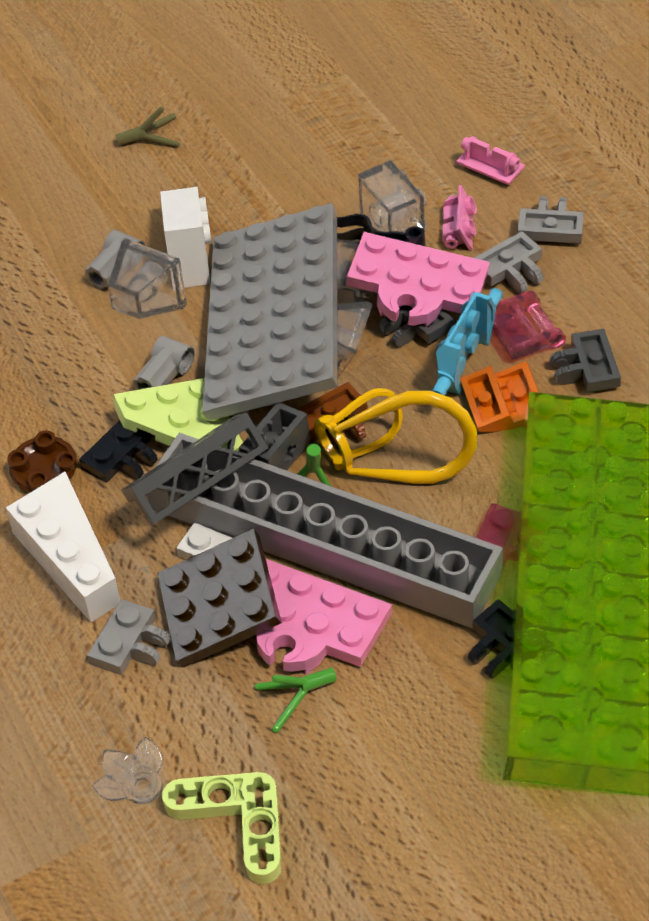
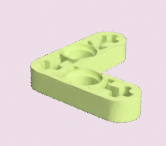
M262 772L183 778L173 780L165 786L162 793L165 811L174 819L186 820L242 815L244 863L247 876L257 884L272 883L278 878L282 868L278 796L275 781L270 775ZM258 787H263L264 807H256L255 791ZM217 789H226L231 793L229 799L223 803H214L209 799L210 794ZM197 792H201L202 794V804H198ZM185 794L184 804L176 805L178 795ZM258 820H266L272 825L271 830L264 835L252 833L250 827ZM258 848H266L268 861L266 869H259Z

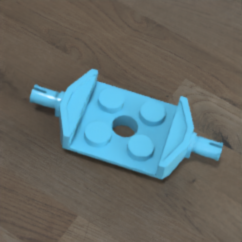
M492 288L488 295L473 292L469 295V299L462 304L459 320L456 325L451 327L447 338L437 346L438 381L431 391L444 396L447 391L457 395L461 394L460 376L464 371L467 356L469 353L473 354L476 351L478 343L487 346L490 344L496 307L503 298L501 290Z

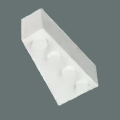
M66 472L6 507L13 534L90 622L98 619L119 604L120 596L115 576Z

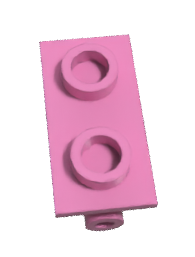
M474 136L463 139L461 148L465 152L456 161L459 165L507 185H510L525 168V165L520 163V159L517 158L515 153H510L497 147L490 151V144L480 141Z
M462 185L458 186L457 196L451 195L444 201L443 220L445 224H443L442 241L450 249L465 243L469 251H472L473 236H476L473 217L477 213V207L474 198L471 195H467Z

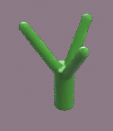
M317 444L309 445L306 452V465L297 474L305 477L309 472L316 473L321 483L331 486L320 467V446Z
M332 667L303 677L273 675L272 682L255 684L256 690L299 688L297 694L273 726L272 731L274 733L280 731L308 691L336 682V674Z

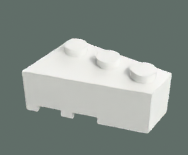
M198 187L161 191L164 234L173 289L210 285L205 244L212 243L205 197L199 198Z

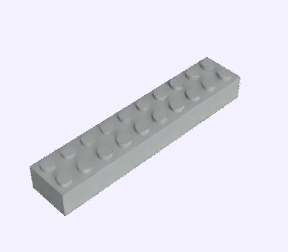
M179 432L156 467L198 439ZM215 451L210 452L207 456L205 469L215 472L222 470L226 454ZM232 456L231 463L239 457ZM256 459L250 460L168 515L192 525L194 522L232 538L254 529L260 535L263 550L267 553L472 629L473 620L482 613L503 570V547ZM198 460L191 466L198 467L200 460ZM188 470L180 472L176 488L186 491L193 489L197 473ZM204 475L203 481L210 478L211 476ZM169 479L162 485L170 486L171 479ZM154 489L147 494L148 502L154 511L158 512L165 507L168 496L167 491ZM175 494L173 501H175L182 495Z

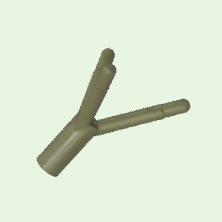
M159 107L141 126L115 134L118 145L120 146L143 138L179 147L180 143L178 141L147 133L175 119L176 114L172 113L155 121L164 112V108Z

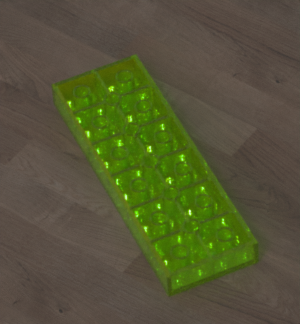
M529 392L524 420L503 780L649 797V404Z

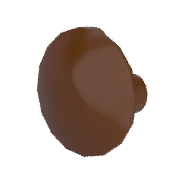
M47 430L39 432L34 438L22 443L16 450L11 451L7 457L9 474L14 483L29 492L34 491L66 472L70 480L77 468V455L71 444L55 437L53 432Z

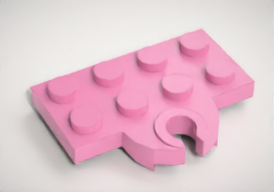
M364 232L349 269L346 286L378 293L377 307L380 316L385 315L394 322H396L399 316V306H411L413 309L409 312L408 325L424 324L427 327L436 320L441 309L461 313V306L469 299L471 293H482L490 262Z
M266 559L282 623L256 635L258 656H261L271 666L275 661V651L280 647L287 646L294 650L284 656L283 671L304 670L305 674L318 667L326 655L361 667L392 615V604Z

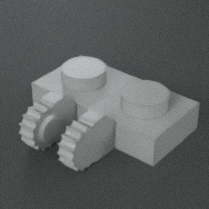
M540 196L538 209L520 208L517 233L523 231L533 241L581 244L584 212L566 211L567 197H560L557 210H548L547 196Z
M523 231L474 257L475 259L490 262L485 280L490 286L506 279L509 286L518 294L528 290V284L525 278L518 272L521 269L525 277L536 285L544 279L542 271L534 263L542 258V248Z
M121 599L87 655L88 662L91 665L119 675H123L131 659L147 663L148 665H155L161 655L154 648L141 642L144 641L158 645V647H166L171 640L170 634L164 631V629L152 625L156 619L153 609Z

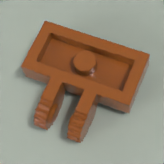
M349 382L297 408V410L307 414L311 442L317 439L314 428V421L323 415L333 416L349 403L361 396ZM367 402L336 424L338 425L368 409ZM361 423L347 428L350 434L358 441L364 439L367 435ZM325 429L331 442L339 449L332 434L328 429Z

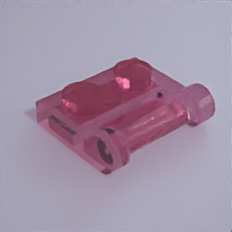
M527 291L502 300L496 307L492 331L512 360L548 347L557 349L566 341L563 331L554 326L539 305L540 299L534 291ZM522 310L530 313L541 329V333H537Z

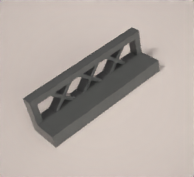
M244 412L233 416L121 489L128 502L136 500L149 523L154 525L267 450L268 446L248 413ZM246 430L255 448L247 453L234 451L236 435ZM228 441L227 449L220 447ZM212 451L226 454L223 469L219 472L205 469L207 456ZM232 456L239 457L231 463ZM200 460L198 467L191 466L192 464ZM183 470L197 473L195 486L190 491L176 488L179 473ZM204 475L211 476L210 478L203 481ZM171 479L170 486L162 485L163 483ZM154 489L168 492L165 507L157 513L154 512L145 497L146 494ZM175 494L182 495L181 497L173 501Z

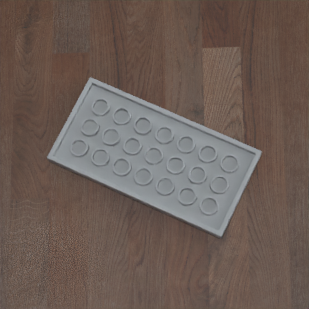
M333 203L315 206L306 211L292 215H283L274 220L255 223L246 228L232 232L227 231L214 236L202 409L207 421L337 388V211Z

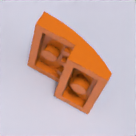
M527 361L497 373L494 372L492 366L460 378L479 432L510 430L549 418Z

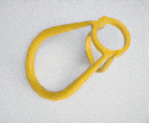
M386 388L372 389L356 398L333 416L323 415L314 421L315 433L319 443L333 463L336 470L344 469L349 475L410 484H434L456 476L469 465L477 449V428L468 411L452 398L433 391H406L396 395L392 390ZM377 396L389 397L338 425L336 424L370 399ZM409 405H430L445 410L457 420L463 431V446L458 456L446 466L433 470L353 468L352 466L354 458L379 449L396 436L402 425V408ZM394 411L393 425L383 437L365 446L353 450L350 449L342 430ZM325 429H328L334 437L342 456L333 448Z

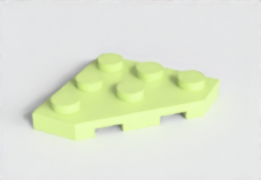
M205 378L113 394L112 404L124 428L134 432L141 429L156 435V441L168 446L171 445L179 432L200 439L230 419V416H225L207 421L202 412ZM239 434L236 435L234 451L240 452L239 447L243 443ZM228 441L220 447L227 449Z

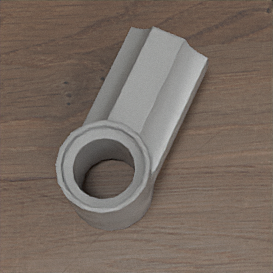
M111 231L105 239L103 251L85 269L86 278L95 287L103 290L127 266L136 267L142 261L146 250L145 243L121 231Z
M164 335L160 336L152 348L151 359L133 379L134 387L140 390L168 385L178 373L181 375L186 374L194 361V348Z

